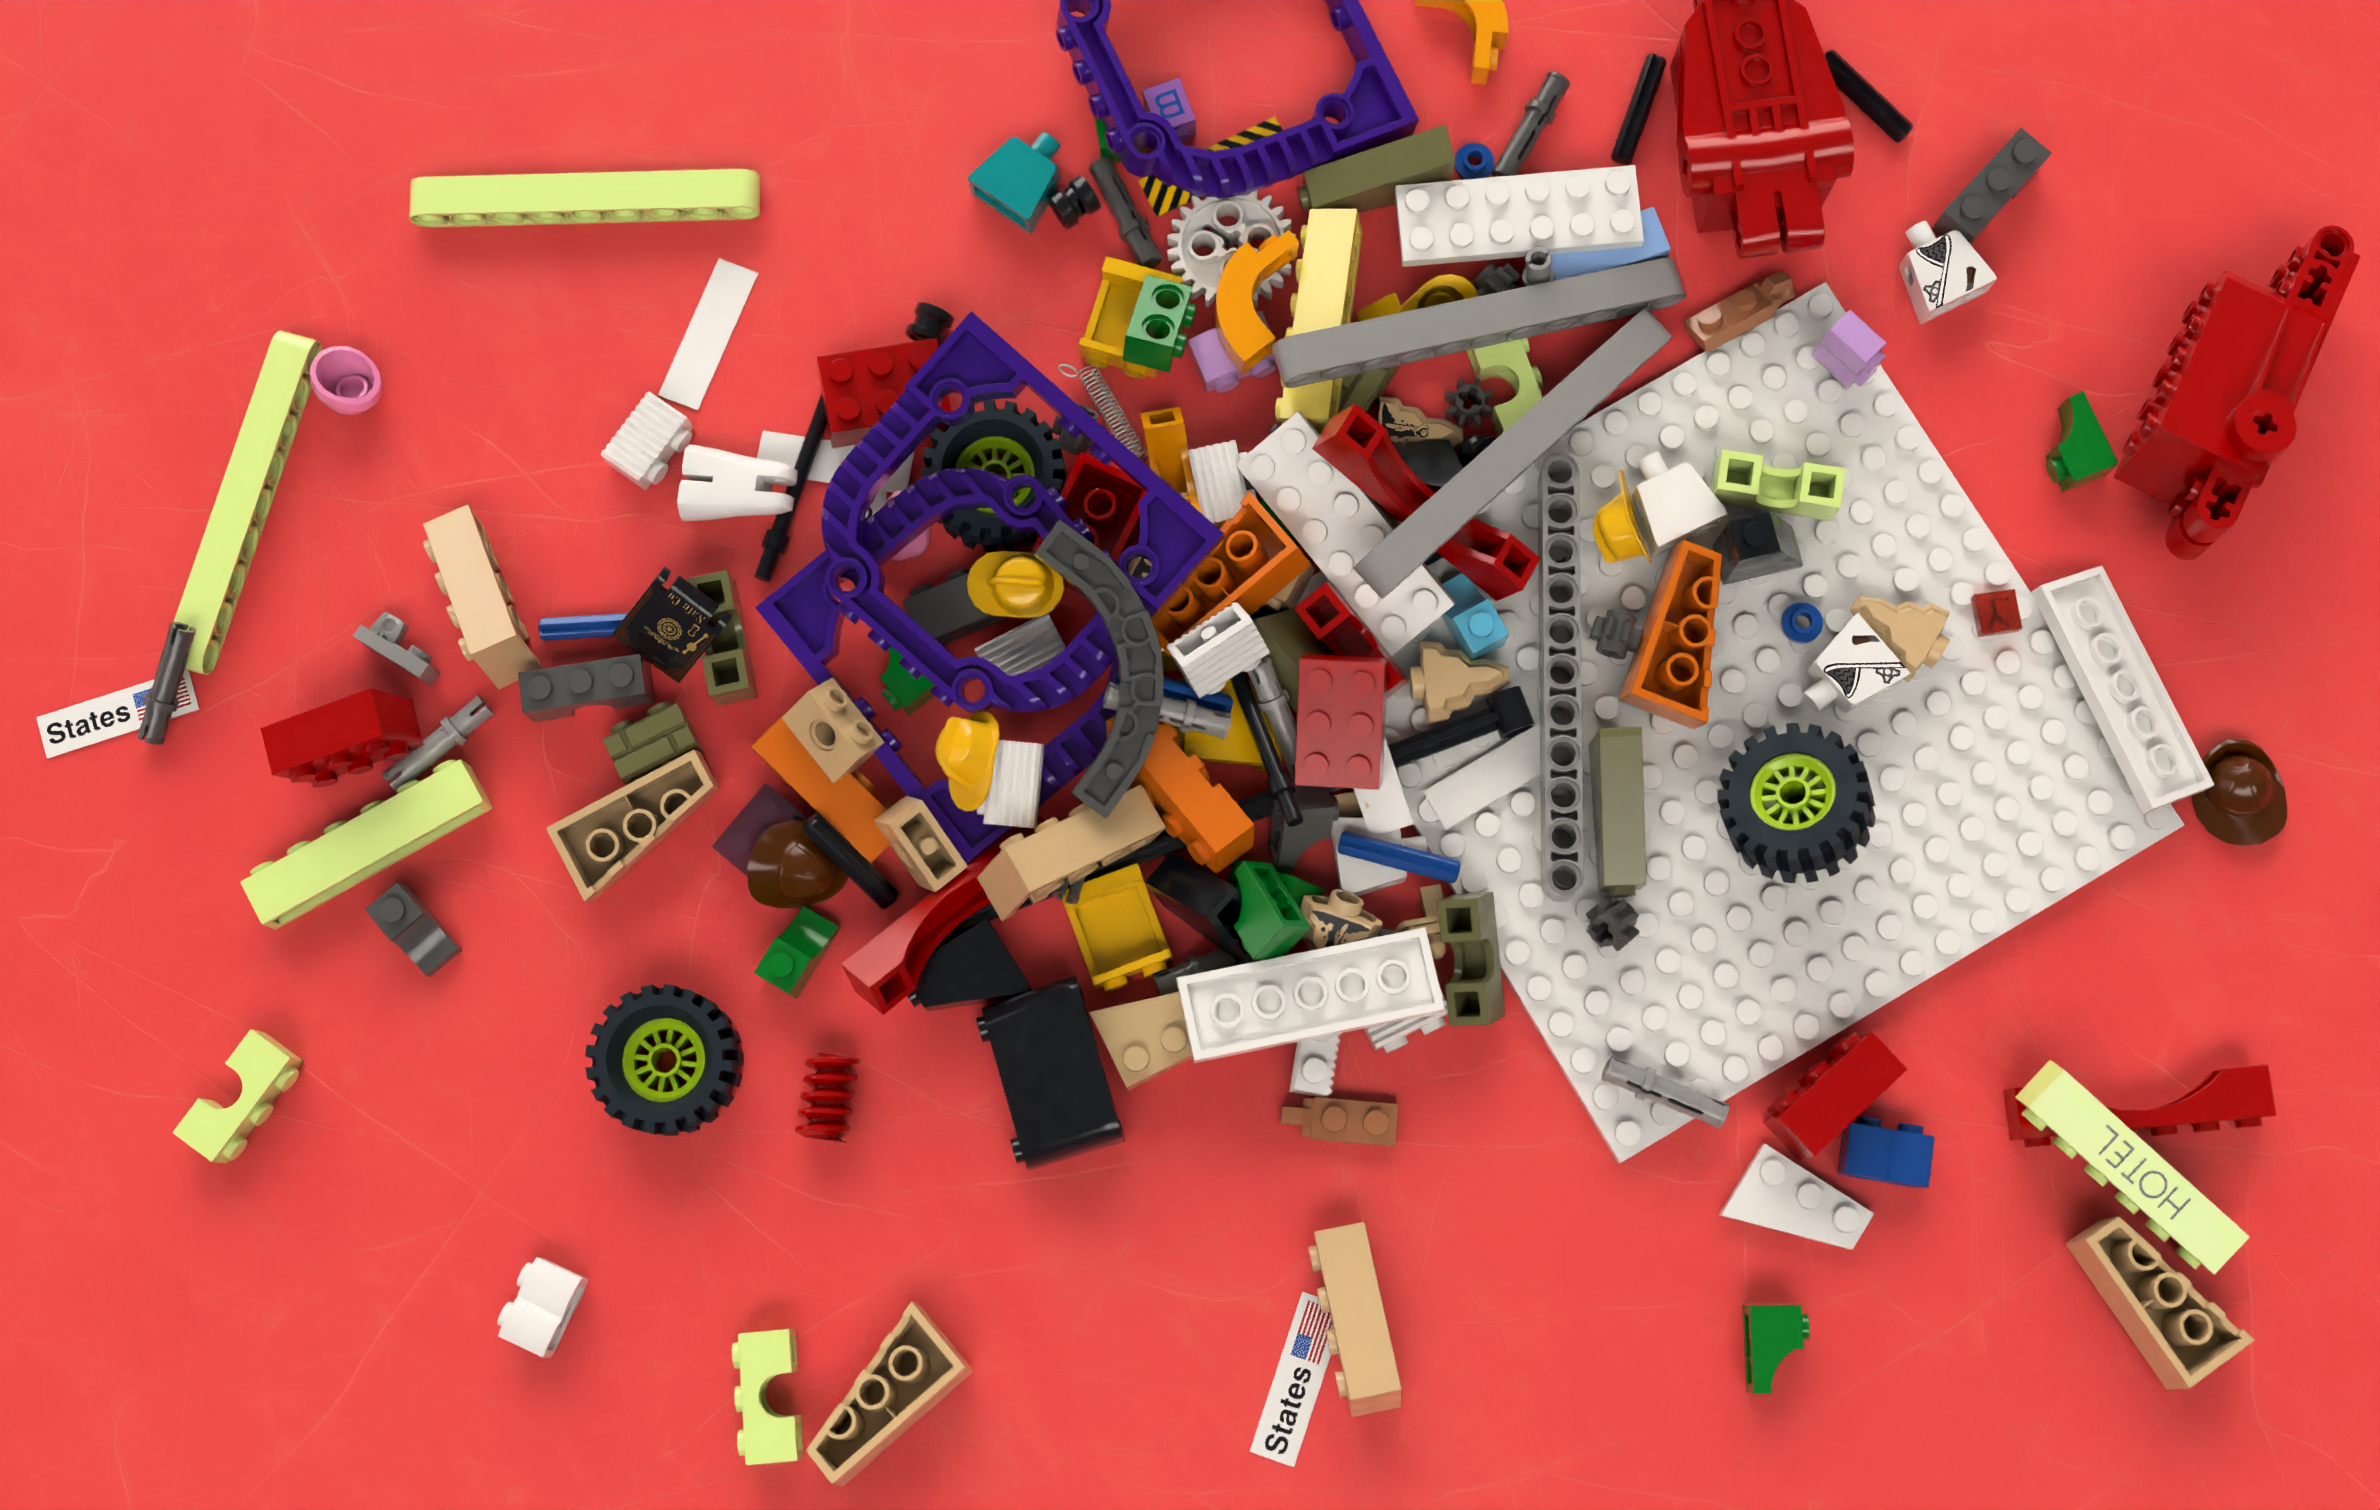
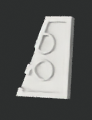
M1767 1144L1760 1146L1719 1213V1216L1786 1232L1848 1250H1853L1874 1215L1870 1210Z

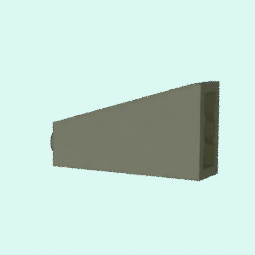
M1446 125L1304 171L1303 186L1297 187L1301 210L1357 209L1359 213L1396 205L1395 185L1452 181L1455 158Z
M1293 608L1255 619L1253 622L1270 651V654L1265 657H1270L1282 689L1287 690L1290 700L1287 702L1298 714L1300 658L1304 654H1335L1324 642L1317 639Z
M1642 727L1599 729L1589 743L1599 891H1610V897L1612 898L1633 897L1636 895L1635 890H1640L1646 885Z

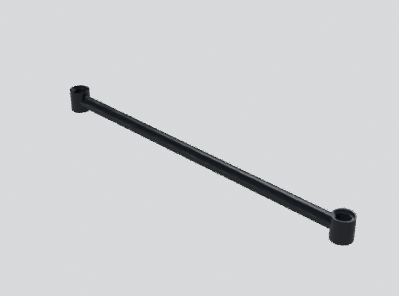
M1520 686L1505 689L1488 697L1485 700L1488 706L1486 709L1388 745L1395 768L1498 731L1500 738L1504 739L1531 729L1535 726ZM1327 787L1329 793L1342 789L1336 787ZM1267 790L1236 803L1250 820L1254 822L1272 815L1274 799H1272L1270 791ZM1164 830L1151 843L1105 867L1098 861L1099 867L1087 875L1084 882L1135 863L1140 865L1185 848L1187 845L1178 836L1174 838ZM1050 893L1049 896L1043 900L1052 898L1054 896L1052 893ZM1027 898L1017 910L1033 905L1031 900ZM989 904L979 909L962 921L941 941L934 951L952 940L950 935L969 929L986 918L988 921L998 918L999 916L993 905Z

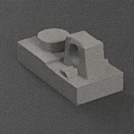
M384 612L369 629L360 624L353 635L354 638L432 686L440 674L439 671L429 665L433 657L414 645H411L408 651L400 647L409 626L388 612Z

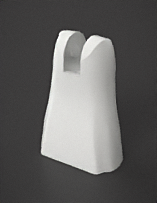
M692 444L685 448L682 474L688 480H681L677 498V507L682 521L776 515L793 510L794 498L792 496L771 492L772 485L794 486L797 484L798 471L788 464Z

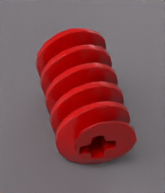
M817 1053L819 1057L807 1059L805 1063L806 1066L815 1070L816 1073L803 1077V1082L813 1087L814 1090L803 1092L800 1095V1098L811 1104V1107L798 1110V1116L809 1122L808 1124L795 1127V1132L806 1138L847 1143L836 1137L837 1133L850 1129L849 1125L839 1120V1116L852 1114V1109L841 1102L843 1099L855 1096V1092L844 1087V1083L857 1080V1075L846 1069L847 1066L859 1064L860 1059Z

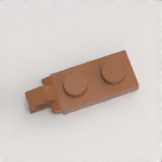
M1784 271L1768 276L1764 282H1756L1754 285L1738 291L1734 295L1683 321L1685 331L1706 352H1710L1775 317V310L1782 303L1795 297L1793 280Z
M1314 1097V1099L1304 1098L1303 1108L1282 1106L1280 1124L1302 1126L1301 1136L1311 1137V1140L1395 1147L1398 1104Z

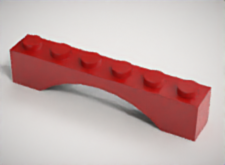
M1356 403L1331 417L1312 447L1315 452L1401 523L1435 494L1402 460L1390 439L1387 429ZM1475 518L1471 519L1436 551L1496 601L1522 591L1541 559L1511 533L1492 527Z
M1039 815L1037 819V826L1046 821ZM1012 828L967 864L968 867L937 892L930 893L844 961L841 965L854 991L883 1015L917 988L921 972L929 957L941 941L966 918L979 909L991 904L977 877L1001 852L999 845L1019 833H1022L1024 838L1035 834V828Z
M2268 1065L2225 1068L2211 1071L2195 1088L2182 1097L2154 1109L2120 1110L2106 1107L2134 1133L2135 1129L2150 1128L2151 1136L2178 1134L2177 1125L2192 1124L2193 1132L2220 1130L2219 1122L2232 1120L2235 1122V1128L2262 1126L2261 1118L2276 1116ZM2024 1087L2003 1090L2010 1141L2024 1139L2025 1148L2051 1145L2050 1137H2056L2057 1135L2047 1126L2042 1131L2038 1130L2021 1114L2026 1107L2015 1097Z

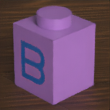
M1180 77L1142 90L1145 111L1156 113L1168 120L1175 129L1182 144L1188 142L1192 136L1196 135V119Z

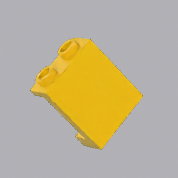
M1106 256L1102 268L1103 280L1085 336L1080 338L1078 344L1080 357L1085 358L1086 363L1096 365L1098 368H1107L1108 365L1121 368L1126 375L1133 378L1145 379L1146 376L1156 378L1159 370L1123 361L1125 335L1145 276L1149 275L1183 284V277Z
M1230 680L1226 681L1223 689L1219 691L1230 695L1233 700L1230 717L1231 723L1225 739L1192 730L1185 733L1179 731L1178 727L1173 726L1178 733L1176 739L1187 757L1195 753L1201 761L1256 766L1255 770L1266 771ZM1249 681L1256 701H1259L1255 687L1252 681ZM1261 712L1281 762V751L1265 713Z
M1138 863L1084 882L1077 904L1065 903L1070 888L1067 889L1062 901L1095 989L1104 987L1105 992H1111L1128 985V977L1143 972L1144 978L1153 976V973L1168 969L1166 963L1173 961V957Z

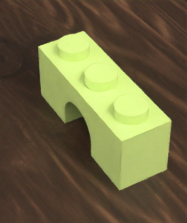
M1527 338L1466 351L1476 379L1483 381L1489 378H1502L1509 382L1515 391V397L1512 400L1494 406L1491 420L1498 437L1543 398L1540 389L1543 388L1540 371L1536 365L1531 367L1526 354L1530 351Z
M1722 449L1714 462L1711 491L1725 505L1831 521L1841 508L1846 468L1804 462L1801 467L1795 469L1774 468L1763 464V455Z
M250 1029L225 1062L241 1078L242 1093L238 1101L228 1108H223L214 1100L198 1098L172 1133L211 1162L227 1164L229 1160L236 1159L247 1146L248 1141L246 1137L255 1125L259 1126L264 1123L272 1113L274 1108L272 1103L279 1093L288 1090L295 1083L299 1076L297 1069L303 1063V1060L267 1033Z
M796 1328L739 1333L738 1342L732 1345L733 1366L735 1369L740 1368L741 1386L735 1387L736 1411L743 1413V1429L738 1430L737 1433L739 1456H745L746 1465L798 1461L804 1458L801 1414L789 1416L777 1414L770 1408L766 1399L767 1386L776 1375L798 1371Z

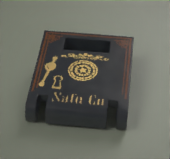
M664 566L612 635L679 683L724 629L732 615L725 611L715 624L709 619L715 613L719 604L681 576H678L670 588L666 589L662 584L667 581L671 570Z

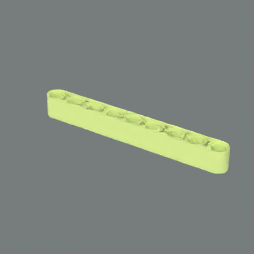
M748 169L433 176L414 178L411 180L409 219L413 224L423 227L747 220L760 215V175Z
M284 331L276 332L272 338L174 622L189 625L187 630H189V627L196 629V635L194 636L185 666L186 670L209 675L218 662L312 389L310 367L313 359L322 351V344L318 340Z

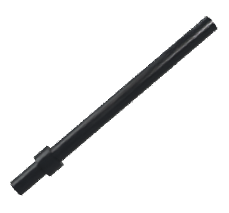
M822 393L794 469L798 471L797 484L787 486L785 494L794 498L793 510L776 515L772 529L766 531L761 544L764 551L754 577L765 582H770L779 555L785 553L790 539L786 535L827 426Z
M1240 672L1231 678L1230 681L1269 777L1267 780L1268 789L1272 799L1278 800L1287 825L1289 827L1297 826L1304 819L1294 797L1295 785L1291 775L1284 772L1245 672Z

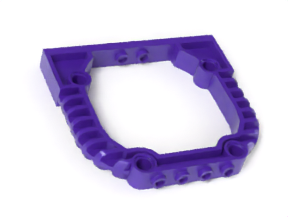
M1060 0L1056 23V37L1062 51H1068L1073 60L1072 69L1076 81L1080 86L1085 85L1090 95L1088 100L1093 116L1097 120L1101 119L1106 128L1105 138L1110 151L1113 154L1118 153L1124 167L1134 176L1147 177L1153 174L1167 186L1171 187L1174 185L1187 191L1190 195L1217 197L1218 199H1228L1229 197L1240 195L1245 196L1261 188L1270 187L1277 182L1291 179L1296 175L1304 173L1306 170L1412 136L1419 121L1359 0H1325L1330 9V19L1336 31H1341L1357 63L1350 83L1344 93H1330L1321 97L1316 104L1311 120L1240 147L1209 151L1183 145L1168 120L1156 113L1144 111L1106 33L1111 10L1110 0ZM1071 12H1081L1085 16L1076 17ZM1324 117H1332L1336 119L1338 123H1330ZM1136 147H1147L1152 152L1147 154L1141 153Z
M971 311L904 386L906 389L904 393L849 453L831 478L822 507L821 526L823 541L831 561L826 571L825 580L830 592L841 601L836 608L854 624L859 619L865 622L872 629L867 636L885 652L892 646L901 654L903 658L899 664L918 680L922 674L934 684L930 692L947 707H950L955 702L961 708L974 713L986 711L992 706L1016 712L1044 711L1068 703L1081 695L1117 658L1110 634L1098 612L1064 651L1042 668L1008 676L998 666L985 658L969 656L957 659L884 594L886 579L883 568L876 558L862 546L865 514L878 491L939 423L943 422L951 426L964 424L971 418L975 403L1000 398H1016L1027 386L1061 416L1057 423L1075 439L1079 434H1082L1092 443L1088 450L1100 462L1107 466L1112 461L1141 486L1147 493L1138 502L1140 514L1138 545L1130 546L1122 552L1118 561V567L1131 582V586L1138 594L1151 618L1165 606L1224 539V533ZM952 392L962 395V404L956 411L948 412L942 409L941 404L944 396ZM1144 557L1151 562L1150 573L1140 579L1132 577L1128 572L1130 562L1135 558ZM847 570H856L859 574L857 587L850 591H843L839 583L841 575ZM972 680H981L985 686L983 698L978 702H968L964 696L966 684Z
M952 468L937 471L915 481L864 522L862 546L883 566L937 521L958 510L991 508L1009 528L1023 533L1037 531L1043 540L1059 519L1088 541L1094 538V535L1080 518L1072 522L1065 514L1063 509L1068 506V503L1054 486L1046 490L1033 476L1026 474L1017 475L1009 480L999 474L982 469ZM1027 487L1033 489L1036 492V499L1031 506L1021 508L1015 505L1014 498L1018 490ZM825 550L755 608L818 685L833 677L846 692L850 700L885 742L874 752L875 756L909 797L920 799L925 803L960 856L968 864L1015 826L983 824L984 815H977V809L967 812L959 809L951 798L949 781L937 780L927 788L899 754L898 750L903 746L888 728L881 731L873 722L872 718L877 714L862 696L855 699L827 665L839 654L840 635L845 616L836 608L840 602L827 588L825 580L826 571L831 561ZM1103 550L1102 552L1105 555H1107L1118 566V564L1110 556V554L1106 550ZM853 569L845 571L841 575L839 583L852 581L855 587H857L859 583L858 572ZM1117 658L1113 661L1106 688L1110 681L1113 682V676L1118 667ZM1106 688L1085 714L1044 746L1039 808L1051 796L1091 765L1107 740L1106 721L1116 715V710L1103 708Z

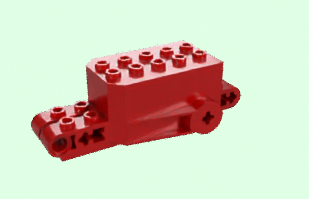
M1692 0L1694 13L1685 23L1669 69L1677 110V150L1680 181L1685 196L1692 198L1697 233L1732 229L1736 253L1740 259L1774 255L1779 252V247H1781L1784 253L1821 249L1825 239L1821 207L1836 180L1849 177L1852 174L1854 142L1844 104L1807 9L1795 0Z
M2335 225L2324 226L2315 233L2304 247L2298 245L2290 255L2286 266L2280 265L2273 274L2268 287L2273 288V292L2226 270L2215 284L2209 281L2205 285L2198 300L2191 301L2181 318V322L2184 325L2175 335L2167 349L2166 354L2168 358L2153 380L2152 387L2154 389L2138 413L2137 419L2139 422L2122 449L2124 455L2113 477L2171 505L2168 515L2173 518L2166 531L2165 542L2171 554L2179 559L2194 560L2201 556L2234 525L2250 489L2259 488L2262 485L2271 463L2289 447L2295 438L2297 425L2294 411L2361 257L2353 252V238L2342 227Z

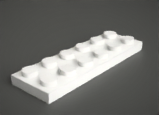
M1635 165L1395 185L1394 192L1402 267L1526 257L1527 252L1537 246L1548 249V255L1642 247L1644 243Z
M1298 411L1235 465L1392 656L1457 602L1425 563L1421 564L1383 599L1353 569L1365 555L1396 528L1369 495L1312 449L1320 434L1302 412Z
M2101 565L2040 585L2031 593L2142 813L2145 814L2213 787L2215 784L2103 566Z
M1425 927L1177 977L1176 980L1194 1063L1442 1013L1445 1010Z

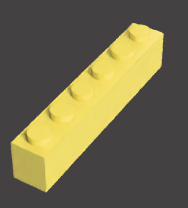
M1310 209L1308 225H1302L1301 247L1304 249L1303 259H1297L1296 281L1299 283L1298 293H1292L1291 315L1294 317L1293 327L1287 328L1286 337L1351 323L1363 235L1357 209ZM1280 376L1281 385H1282V387H1284L1283 382H1282V379H1281V376ZM1343 377L1295 388L1284 387L1283 397L1276 400V421L1283 424L1296 412L1301 411L1321 435L1330 418L1338 414Z

